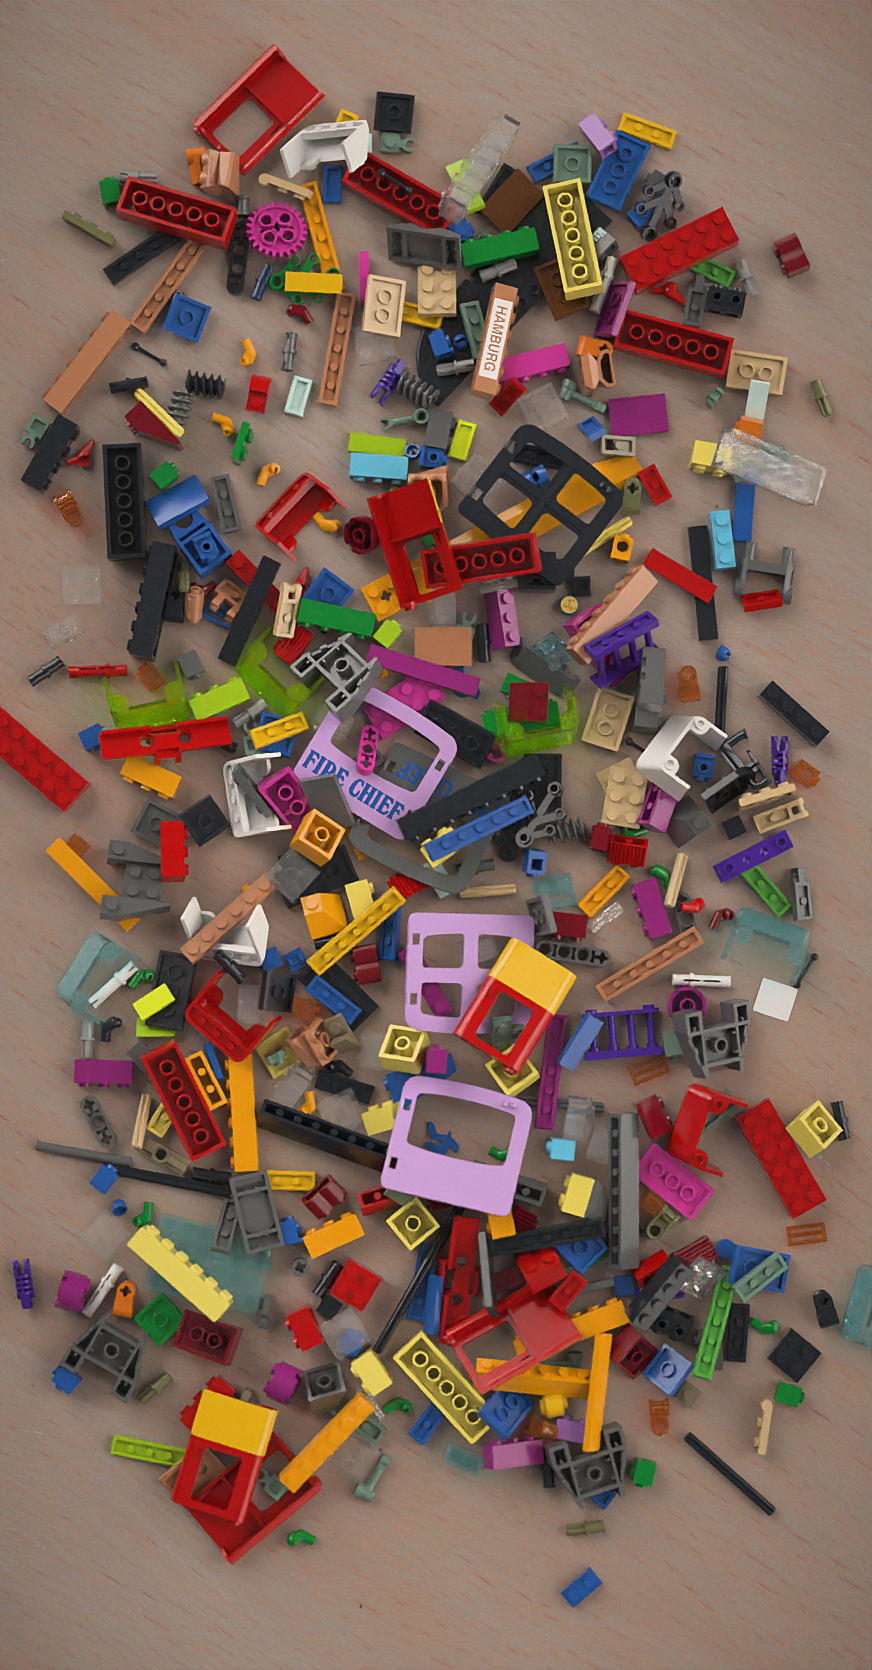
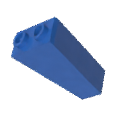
M451 1052L447 1053L446 1074L426 1072L427 1061H424L419 1075L399 1071L386 1074V1079L383 1082L386 1091H391L392 1097L389 1100H392L393 1103L399 1102L406 1081L412 1077L423 1076L445 1080L455 1073L457 1069ZM423 1093L419 1094V1095L417 1096V1099L420 1098V1097H421L422 1095H424V1094H423ZM405 1099L403 1109L410 1105L412 1100Z

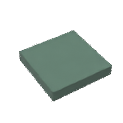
M554 144L553 183L580 178L581 184L591 185L592 145Z

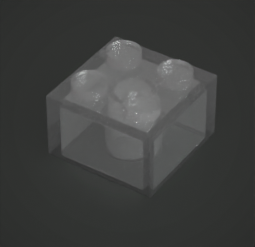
M551 382L516 401L526 423L535 425L543 431H547L568 420V414Z
M476 452L451 479L450 484L465 497L490 464ZM500 478L484 497L483 503L504 482V479ZM477 489L471 497L477 501L483 492Z
M290 848L264 877L293 903L321 872L298 851Z

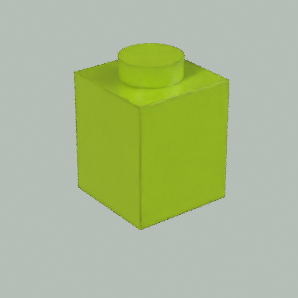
M386 619L374 634L373 639L384 648L390 649L402 634L400 629L402 626L393 619L392 621Z

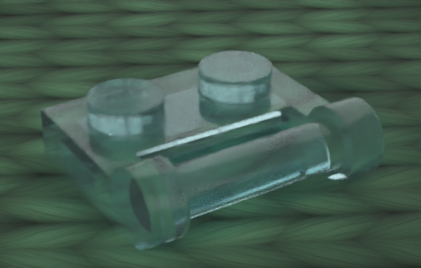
M553 631L532 646L537 655L548 663L551 671H557L562 664L573 660L565 650L567 645ZM560 651L562 656L556 658L554 654Z
M570 872L532 880L536 897L548 894V897L568 893L569 898L550 902L551 909L577 906Z

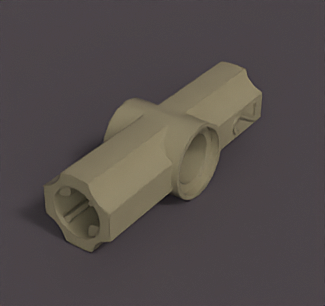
M146 1135L144 1136L142 1148L136 1149L182 1176L191 1163L187 1158ZM159 1149L166 1151V1158L163 1160L157 1156Z

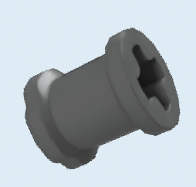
M234 196L238 218L250 217V196Z
M302 1257L295 1259L292 1264V1272L296 1276L306 1275L310 1267L308 1260ZM298 1262L306 1265L303 1272L300 1269L296 1270Z

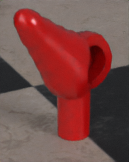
M668 281L663 287H653V295L663 294L666 298L672 299L679 304H686L685 299L677 290V285L674 282Z
M90 440L77 452L75 457L65 459L67 466L78 464L83 468L88 467L91 464L90 457L95 440Z
M308 567L304 568L293 583L301 585V597L309 588L307 586Z

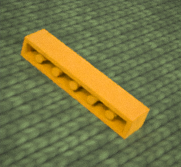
M250 1054L242 1062H235L228 1057V1060H225V1069L229 1071L230 1079H226L227 1091L230 1090L231 1098H227L228 1110L232 1112V1117L228 1118L229 1129H233V1137H230V1148H234V1156H231V1168H235V1172L258 1171L259 1157L253 1054Z
M616 1297L606 1300V1304L602 1306L595 1304L588 1307L586 1312L580 1313V1311L569 1314L575 1327L583 1336L581 1340L629 1323L628 1316L624 1312L625 1308L622 1300H617ZM515 1335V1339H512L517 1354L520 1355L525 1351V1348L518 1336Z
M477 1358L475 1371L478 1375L482 1376L507 1361ZM536 1364L492 1390L536 1395H561L566 1398L588 1400L591 1369Z
M359 1391L279 1473V1480L294 1493L375 1410L374 1403Z

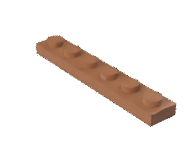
M187 240L130 320L134 328L146 335L173 297L174 292L178 290L208 248V245Z
M342 292V294H337L318 404L337 407L357 296L353 293Z
M266 873L261 875L179 949L180 952L194 965L255 910L257 905H260L276 891L278 885Z
M692 926L595 986L606 1002L700 946L704 941L695 926Z

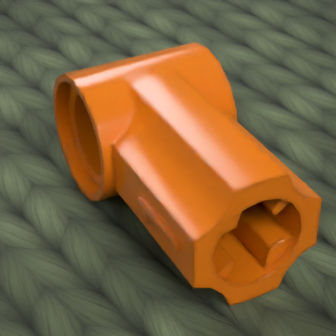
M205 147L186 149L192 186L201 187L200 174L203 168L202 155Z

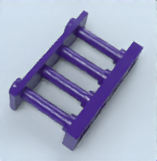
M646 611L584 645L585 652L596 661L598 672L590 676V680L598 688L602 689L640 668L643 648L636 649V638L644 635L645 647L659 648L653 643L651 630L659 626L658 619L649 611ZM628 643L630 655L621 659L619 648ZM612 652L614 664L605 668L603 656Z
M783 830L712 867L720 883H723L794 846L786 830Z
M654 1004L643 1005V1009L602 1013H597V1009L585 1010V1014H581V1018H584L586 1013L594 1017L607 1016L610 1046L608 1051H600L596 1035L590 1044L589 1052L585 1053V1060L663 1054L662 1046H658V1043L655 1042L653 1012H659V1008H654ZM645 1013L648 1043L643 1048H639L638 1044H636L634 1014ZM615 1015H626L629 1042L627 1049L619 1050V1046H617Z

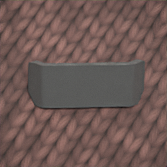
M520 637L521 645L512 648L511 663L536 682L549 683V691L557 697L565 698L572 694L581 681L579 676H571L565 672L568 667L567 665L556 660L542 650V647L539 645L536 649H533L527 644L526 638Z

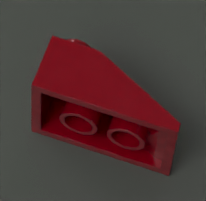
M142 401L124 416L127 421L125 425L134 435L138 433L142 438L179 451L183 450L181 442Z
M185 1309L172 1346L223 1366H231L244 1329L221 1320L213 1322L206 1315Z

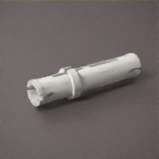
M607 256L604 268L600 272L604 293L593 296L590 308L588 309L592 313L600 314L610 282L614 279L613 274L619 261L617 258Z
M129 961L119 972L116 971L114 973L115 976L88 999L90 1004L93 1003L94 1008H97L122 984L125 985L127 983L126 980L139 970L136 965H133L132 961Z
M673 973L672 986L730 988L731 976ZM683 979H694V980H699V982H697V981H683ZM703 980H716L719 982H704Z
M113 1263L105 1277L101 1278V1283L82 1309L83 1314L90 1318L92 1317L109 1290L114 1288L117 1278L124 1271L121 1266Z

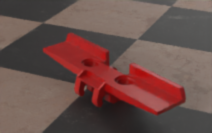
M226 716L174 722L171 725L154 727L146 725L105 730L98 734L102 760L154 756V766L160 765L161 759L175 758V763H181V752L232 745L228 718ZM183 735H187L190 740L184 743L180 741V738ZM142 740H146V744H148V745H150V746H149V747H144V746H142V745H141V741H142Z
M453 1215L448 1258L440 1257L438 1259V1263H440L439 1276L444 1278L438 1344H445L442 1336L445 1335L444 1331L469 1317L471 1296H477L479 1292L478 1282L481 1266L476 1265L475 1267L481 1218ZM458 1257H465L467 1263H457L456 1259ZM447 1267L448 1269L454 1268L451 1288H445ZM455 1294L462 1296V1301L458 1304L453 1303L451 1300Z

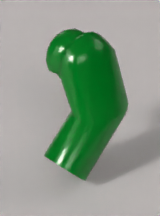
M640 826L639 829L619 827L622 836L637 838L649 833V830L643 826Z
M658 864L652 866L650 874L661 878L664 889H667L671 879L670 871Z
M151 969L138 970L127 985L135 990L140 982L153 981L155 974Z
M491 1146L488 1155L500 1161H506L509 1146L504 1150Z
M144 1202L143 1212L132 1219V1224L135 1227L141 1228L152 1220L153 1202Z
M756 1316L749 1323L761 1334H774L779 1328L778 1321L772 1320L769 1323H763Z
M396 1397L384 1405L383 1409L387 1415L395 1409L404 1411V1413H410L412 1404L407 1399Z
M299 1529L290 1533L286 1542L291 1547L302 1541L313 1545L316 1536Z

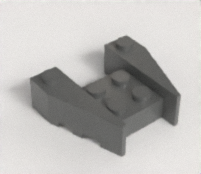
M351 633L337 638L338 641L330 645L320 646V649L313 653L308 652L302 655L290 666L295 678L306 689L322 676L336 689L324 702L329 711L341 723L345 722L358 710L383 671L377 657L367 663L353 650L358 645Z
M643 646L642 660L638 671L633 733L656 735L657 729H661L662 717H658V713L667 704V694H664L665 648Z
M110 839L107 864L126 866L122 897L102 895L100 919L125 921L130 918L170 912L171 903L161 902L163 882H161L160 856L131 842Z
M735 998L720 1002L722 1023L704 1027L701 1011L686 1009L672 1013L674 1032L693 1077L709 1079L708 1068L727 1064L728 1069L743 1071L745 1056H743L745 1043H748V1036H746L747 1028L751 1023L749 1000Z
M110 1309L72 1342L59 1365L76 1374L85 1358L118 1377L109 1394L126 1403L140 1379L149 1331L146 1330L140 1340L107 1322L113 1311Z
M616 1421L602 1426L601 1441L603 1448H600L599 1451L588 1452L571 1458L567 1443L562 1439L543 1445L548 1464L581 1510L585 1509L582 1501L583 1498L611 1489H615V1493L620 1497H624L625 1451L627 1444L622 1425Z

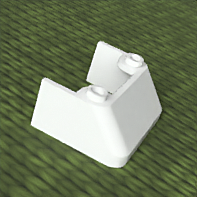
M358 120L318 124L303 128L280 149L288 178H292L302 169L306 171L314 170L316 165L325 161L346 160L349 172H354L367 159L369 137L367 121Z
M671 716L636 762V769L639 773L677 801L681 800L690 786L675 775L679 769V763L670 754L688 731L715 751L719 749L728 736L703 717Z
M280 752L255 754L228 761L224 764L223 774L231 829L235 837H247L292 829L291 825L279 826V819L275 814L268 818L264 814H260L253 800H249L245 796L241 785H237L232 779L233 768L240 763L253 781L258 784L263 780V776H267L271 770L269 759L280 757Z
M192 897L180 918L188 940L193 938L216 917L210 911H201L196 897ZM256 906L246 926L237 925L200 959L216 961L213 959V955L222 949L237 964L260 966L265 959L269 930L262 906Z

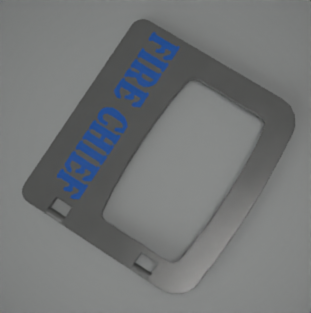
M396 743L392 746L378 776L398 787L414 792L435 759L406 745ZM390 761L396 764L392 773L386 771ZM438 761L435 769L440 772L444 763ZM449 766L426 804L478 779ZM507 794V797L499 801L495 798L489 801V806L482 809L479 807L472 809V814L464 818L460 815L455 819L467 824L509 804V795ZM360 816L357 817L355 824L352 826L349 837L355 849L384 866L435 889L450 894H460L469 886L494 833L471 844L455 876L445 875L421 866L376 843L367 836L371 823L367 821L366 825L361 824L362 818Z

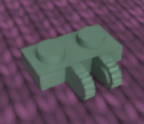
M510 1016L491 1018L490 1046L502 1053L511 1046V1043L515 1044L525 1025L519 1023L512 1024Z

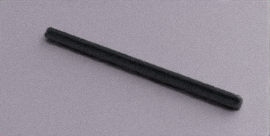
M454 1206L373 1347L375 1353L379 1355L383 1353L448 1240L452 1230L453 1215L461 1216L465 1210L464 1207Z

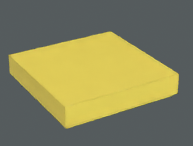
M287 1026L266 1038L256 1048L273 1079L302 1062L286 1041L291 1034ZM284 1049L287 1055L283 1058L285 1062L276 1067L273 1064L268 1065L266 1058Z

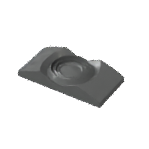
M412 223L390 224L387 226L389 260L461 271V236L444 228H420Z
M267 1170L229 1179L246 1254L249 1255L285 1246Z

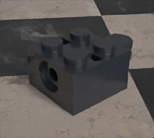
M546 552L556 558V552ZM574 570L572 571V573L569 575V577L566 579L565 582H569V581L572 580V578L574 577V573H575ZM537 572L517 575V593H555L556 586Z

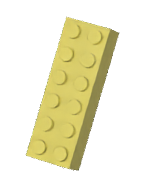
M580 178L543 186L566 301L604 293Z
M154 1225L141 1227L127 1245L213 1322L220 1319L234 1303V1300L231 1299L233 1295L226 1289L222 1291L217 1286L219 1283L213 1277L204 1275L202 1273L204 1270L196 1263L193 1265L188 1260L189 1256L182 1250L178 1252L174 1248L175 1244L170 1239L161 1237L159 1235L160 1231Z
M422 1329L393 1355V1359L471 1444L490 1429L476 1414L487 1400L476 1388H473L468 1379Z

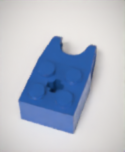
M198 511L191 513L193 521L189 527L182 529L173 523L167 527L179 550L200 579L203 580L226 564L225 562L232 556V552L213 526ZM207 531H210L220 552L218 559L209 564L207 562L202 563L192 542V538ZM207 545L203 549L209 550L210 546Z

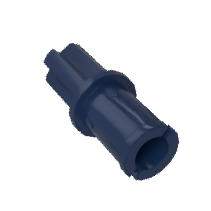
M269 263L263 264L258 278H255L256 283L250 295L252 299L262 300L265 289L269 286L268 282L274 270L273 265Z

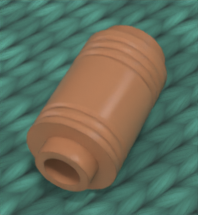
M191 586L189 591L185 592L183 617L186 622L198 623L202 619L204 591L200 587Z

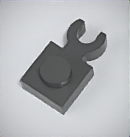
M266 1294L265 1298H261L259 1309L262 1310L258 1328H267L274 1295Z

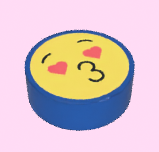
M567 595L561 599L560 610L564 614L572 615L578 610L579 602L576 597Z

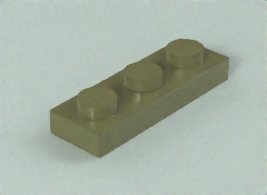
M66 210L62 215L64 222L111 249L114 248L116 240L111 232L99 230L95 223L90 220L85 222L74 211H71V213Z

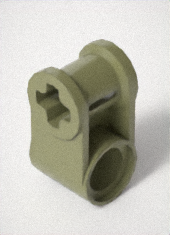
M629 477L624 481L621 514L640 515L641 484L636 477ZM631 483H635L636 487L634 488V491H630V487L627 486H631Z
M667 1203L664 1204L646 1225V1235L655 1240L661 1238L679 1220L680 1216L675 1215L668 1208ZM653 1225L659 1227V1233L656 1236H652L649 1231Z

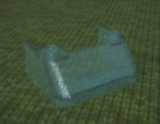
M748 907L738 910L720 959L727 960L733 942L745 944L751 939L752 933L762 935L789 945L786 956L789 962L795 964L789 984L796 985L809 945L810 934L808 930Z
M92 933L86 939L59 983L56 994L59 999L95 1023L102 1025L104 1023L103 1020L86 1010L90 1000L88 995L80 990L100 957L112 962L122 952L137 962H141L142 958L103 934Z
M861 1265L856 1271L840 1332L845 1339L872 1349V1328H870L872 1321V1266Z

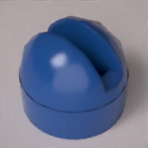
M459 334L454 338L453 343L457 350L467 349L469 346L467 336ZM465 338V341L459 342L458 344L456 343V341Z
M415 443L408 444L405 448L406 456L411 460L419 458L421 453L419 446ZM414 448L416 455L412 454L411 449Z
M721 645L715 658L719 661H727L729 659L728 656H731L730 649Z
M121 1199L113 1201L111 1209L115 1216H122L127 1213L128 1208L125 1201Z

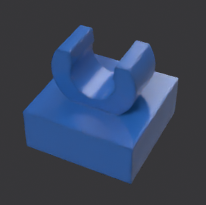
M300 947L283 956L292 973L308 965L307 959Z

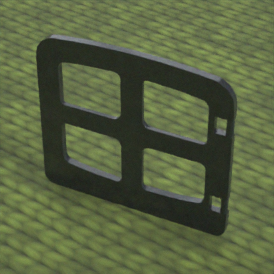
M525 424L513 433L505 446L461 501L458 511L464 518L491 538L529 533L542 515L550 514L578 536L577 541L562 559H556L539 548L542 570L537 573L551 584L560 586L566 581L618 513L623 504V496L619 488L579 454L535 425ZM515 442L519 446L512 454L507 449ZM528 442L540 447L562 462L561 468L545 488L537 487L510 465L519 451ZM574 474L582 477L605 498V504L588 524L557 501L558 494ZM500 478L504 479L532 502L531 507L514 528H510L483 503L484 497ZM477 489H480L483 493L476 501L471 496Z

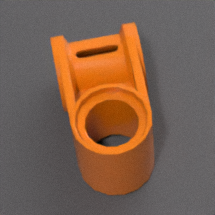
M579 336L576 356L580 357V355H585L588 352L597 360L604 347L609 349L613 356V347L608 341L588 336Z
M124 1280L118 1286L112 1316L132 1319L136 1285L133 1281ZM125 1286H128V1289L131 1290L128 1294H125V1290H123Z

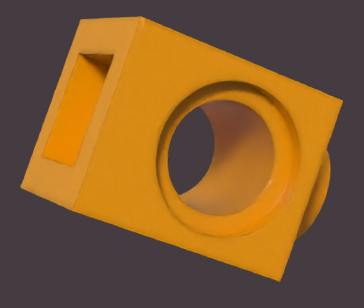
M619 533V535H615L610 560L629 563L634 541L633 538H630L629 534ZM619 543L627 545L625 552H620L617 549Z

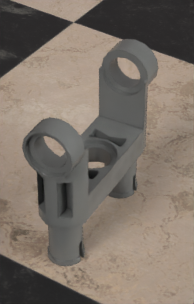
M745 541L744 554L739 561L733 596L741 597L742 590L745 588L748 571L784 577L781 596H783L782 604L790 605L793 592L794 566L792 563L795 548L790 547L788 554L789 547H783L781 563L774 564L756 561L754 558L757 542L753 541L750 549L751 541Z

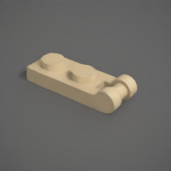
M266 173L259 176L260 184L267 188L274 186L277 187L276 191L283 194L288 192L294 193L293 197L303 201L305 198L312 199L313 192L307 188Z
M282 582L279 588L280 596L273 635L293 638L302 587L300 584L289 585L287 582ZM289 593H292V599L288 598Z
M803 798L752 816L758 834L809 816L808 811L804 809ZM796 807L798 814L793 815L791 808Z
M762 1398L759 1402L762 1414L761 1418L758 1417L756 1429H759L758 1437L754 1438L753 1448H756L758 1454L766 1455L773 1404L768 1398Z

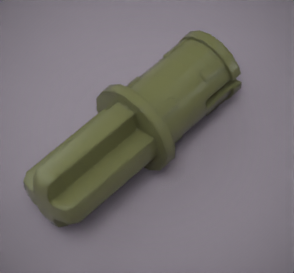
M819 378L810 382L816 397L814 400L818 402L822 416L828 417L832 415L833 410L828 399L829 394H826L822 379Z
M181 561V564L178 563L176 578L179 582L180 592L187 593L189 591L192 579L190 564L187 561Z
M165 1371L154 1382L151 1381V1385L137 1396L142 1404H146L156 1394H161L160 1391L173 1382L172 1377Z
M584 1520L583 1523L566 1525L567 1536L582 1534L588 1536L591 1533L605 1532L603 1520L591 1522Z

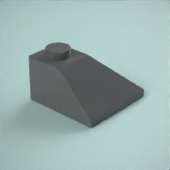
M688 795L675 804L667 832L678 848H680L712 826V824L700 807Z
M593 1177L595 1181L584 1217L596 1218L602 1216L603 1221L606 1222V1218H609V1199L600 1181Z
M340 1361L308 1369L303 1373L307 1397L313 1415L332 1410L347 1393Z

